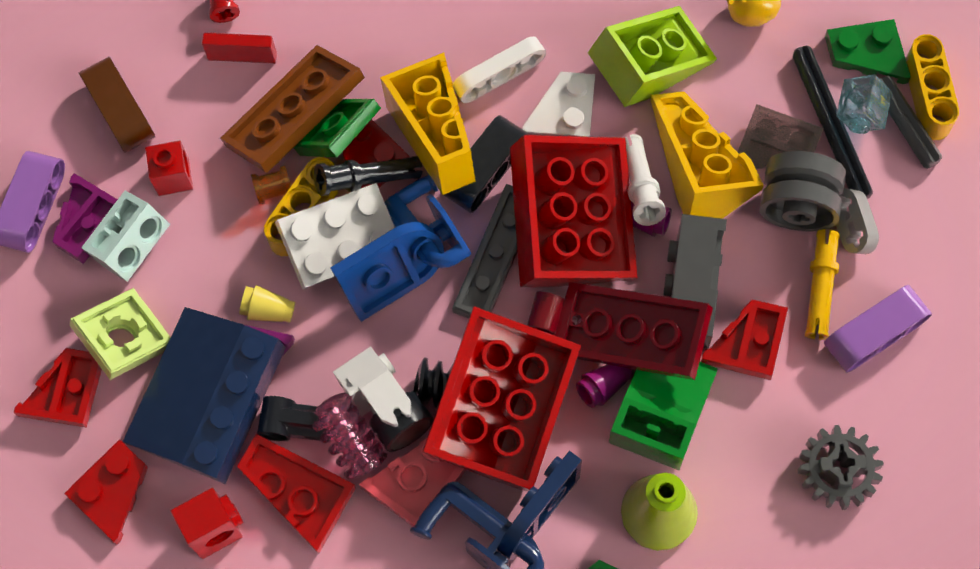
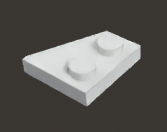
M560 72L523 125V130L530 135L590 137L595 74Z

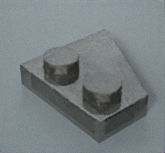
M756 104L738 153L744 152L752 160L756 169L766 168L768 159L782 152H815L824 128Z

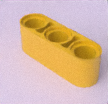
M923 34L914 39L906 57L911 76L909 86L917 118L932 140H941L947 137L959 116V106L944 46L936 36ZM919 54H924L927 57H929V59H925L921 57ZM926 84L934 86L937 90L928 88ZM933 115L942 117L945 122L936 120Z
M317 157L309 161L264 225V233L271 250L276 255L288 256L282 239H275V236L279 233L275 224L278 219L299 212L295 208L301 203H309L310 206L308 208L332 200L338 194L339 190L331 191L329 195L321 196L318 194L314 184L313 176L316 164L325 163L327 166H333L334 163L330 159Z

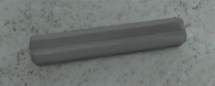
M885 76L877 80L873 86L874 91L923 167L928 169L937 165L942 159L941 153L892 77Z

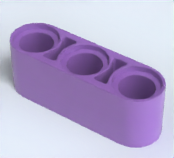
M26 151L23 154L0 207V246L30 253L35 248L64 177V160L33 151Z
M906 285L836 330L824 341V345L844 371L848 373L918 328L932 316V313L911 286Z

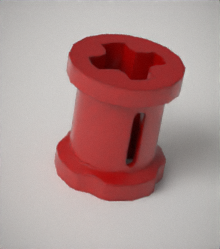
M209 0L211 6L209 16L213 22H230L240 14L239 7L234 3V0Z

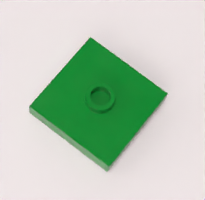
M343 99L293 148L300 156L337 158L381 107L375 99Z

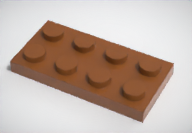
M316 45L220 139L228 149L265 173H268L365 77L359 67Z

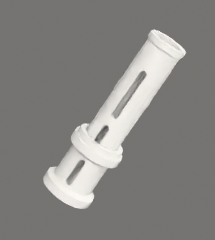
M632 134L630 135L631 146L627 136L625 137L628 172L631 181L628 187V195L635 205L632 211L634 220L638 224L650 226L657 224L665 217L666 209L664 203L659 199L661 192L659 183L651 177L643 139L639 135Z

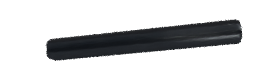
M808 45L798 47L794 50V62L836 161L840 162L846 170L845 182L848 189L863 192L867 199H869L873 194V190L812 48Z

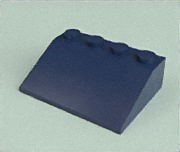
M184 307L123 442L226 484L286 347L279 338L259 330Z

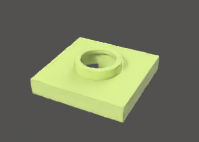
M134 288L71 318L69 325L109 380L164 353L171 338ZM124 329L133 335L134 340L124 343V347H118L114 345V341L108 335L113 330Z

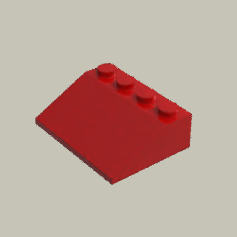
M523 135L510 147L520 287L568 286L569 282L593 284L637 279L632 208L628 195L629 174L625 138Z
M474 306L428 434L423 453L488 479L525 492L529 491L535 485L581 345Z

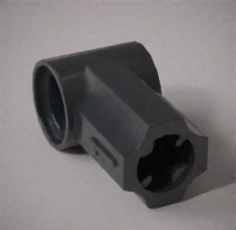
M265 396L263 397L257 434L272 441H289L290 438L330 442L334 430L335 410L328 407L296 404L295 401L285 397Z

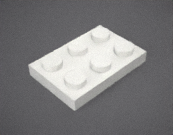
M377 183L283 217L275 222L302 290L334 278L335 276L330 267L395 228Z

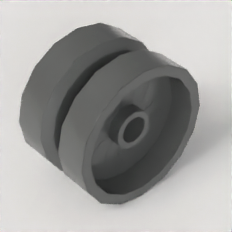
M787 151L773 155L767 160L764 178L766 188L762 191L760 214L765 220L774 225L791 230L818 231L834 227L839 223L842 199L839 196L843 194L846 175L845 168L835 159L814 152Z

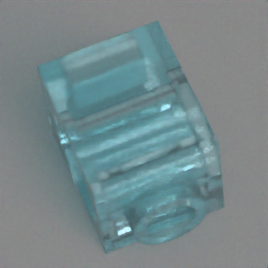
M875 74L844 79L836 116L853 133L866 134L869 131L885 129L893 92Z

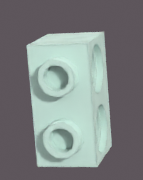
M125 190L81 248L104 268L128 282L170 226V223L149 203Z

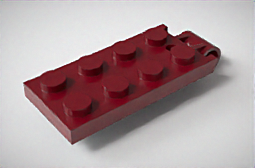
M569 282L565 299L549 292H536L527 326L581 345L577 357L579 360L695 380L713 307L709 303Z

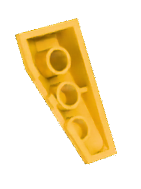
M684 91L651 95L650 101L674 191L683 214L723 219L762 191L764 185L752 160L744 152L739 154L730 145L731 138L724 131L718 133L708 122L709 116Z

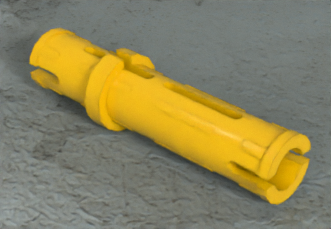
M822 229L816 232L815 258L810 262V272L813 275L805 337L813 340L816 337L817 325H819V340H826L829 337L834 275L839 272L836 256L840 234L837 231L829 230L828 244H826V229Z

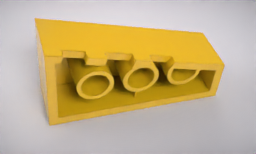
M443 52L380 77L387 110L442 195L476 182L471 149L460 115L445 53Z

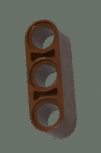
M110 57L78 72L124 153L156 137Z

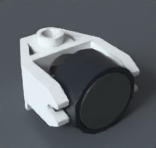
M370 346L334 370L333 373L361 417L371 410L373 416L369 421V426L388 452H395L409 446L423 436L432 426L434 418L415 392H404L392 375L396 370L386 355L383 353L378 356Z

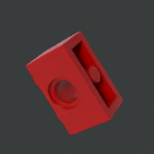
M213 487L170 510L187 544L202 560L243 537L238 526L244 522L234 503H231L227 494L220 497Z

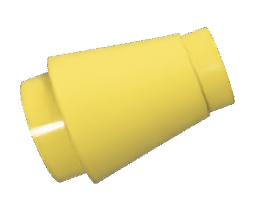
M258 285L255 288L246 286L239 314L247 316V320L284 321L290 323L295 302Z

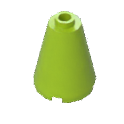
M671 473L653 474L637 480L625 493L621 506L622 522L626 531L639 545L656 551L673 549L684 542L694 530L697 522V504L693 494L679 477Z

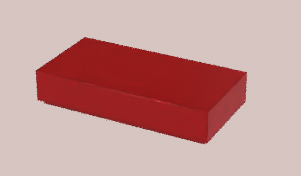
M203 33L202 45L209 61L276 64L277 51L272 36Z

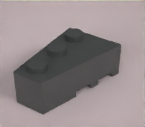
M682 214L677 240L669 241L667 262H674L673 273L666 274L663 295L670 296L671 298L709 303L713 307L703 348H709L713 337L718 296L719 266L722 264L723 256L721 254L724 231H726L727 219Z

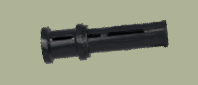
M412 156L411 158L359 164L354 160H345L343 164L333 166L320 163L316 164L313 177L318 194L325 196L335 190L357 191L362 185L412 178L419 179L423 171H415V168L422 167V162L418 156Z

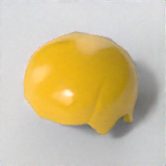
M727 0V5L734 22L745 27L762 26L776 17L781 7V0Z

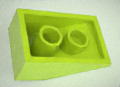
M680 6L605 27L587 52L624 107L650 99L651 95L663 92L717 60Z

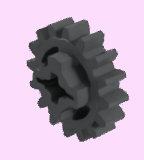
M835 425L831 435L824 428L820 429L817 434L818 440L810 437L805 444L809 450H802L799 455V459L806 463L800 465L798 474L808 476L802 484L803 488L813 486L816 491L812 499L815 501L824 496L827 508H830L835 501H839L841 509L846 510L849 507L850 500L858 507L864 502L863 494L871 498L876 492L873 485H878L882 481L883 476L875 471L881 469L884 463L882 460H874L873 458L879 450L878 446L868 448L865 445L869 438L867 434L863 435L860 439L854 437V427H851L846 434H842L840 426ZM829 446L828 457H821L820 460H816L818 453L823 448ZM837 460L840 461L841 467L847 468L844 475L841 473L840 467H833ZM864 475L862 484L852 489L853 478ZM821 479H824L828 484L832 486V488L826 485Z

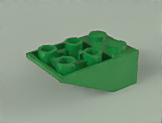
M699 362L695 380L636 370L612 426L609 443L680 470L718 368Z

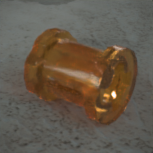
M285 165L280 166L279 171L260 176L256 173L251 174L259 205L265 204L267 199L285 195L291 187Z

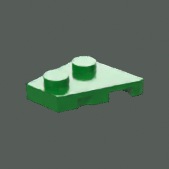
M894 19L827 29L825 39L832 66L845 70H858L862 74L876 77L878 73L897 78V83L908 84L911 76Z

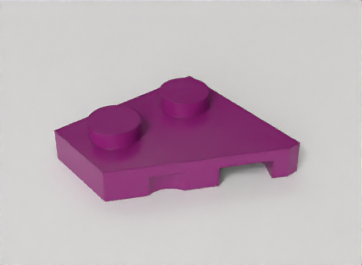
M74 173L69 181L72 186L68 202H63L60 212L61 221L56 226L52 242L58 249L84 264L90 255L81 247L118 199Z

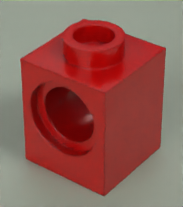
M181 140L145 147L149 179L158 196L193 190L189 158Z

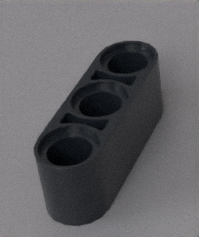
M501 115L495 117L470 148L476 182L446 193L444 196L469 213L476 211L511 167L510 147L523 135L530 134Z

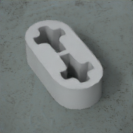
M844 188L843 194L839 196L842 199L839 223L836 225L841 242L850 253L869 254L878 245L879 233L868 199L859 190Z

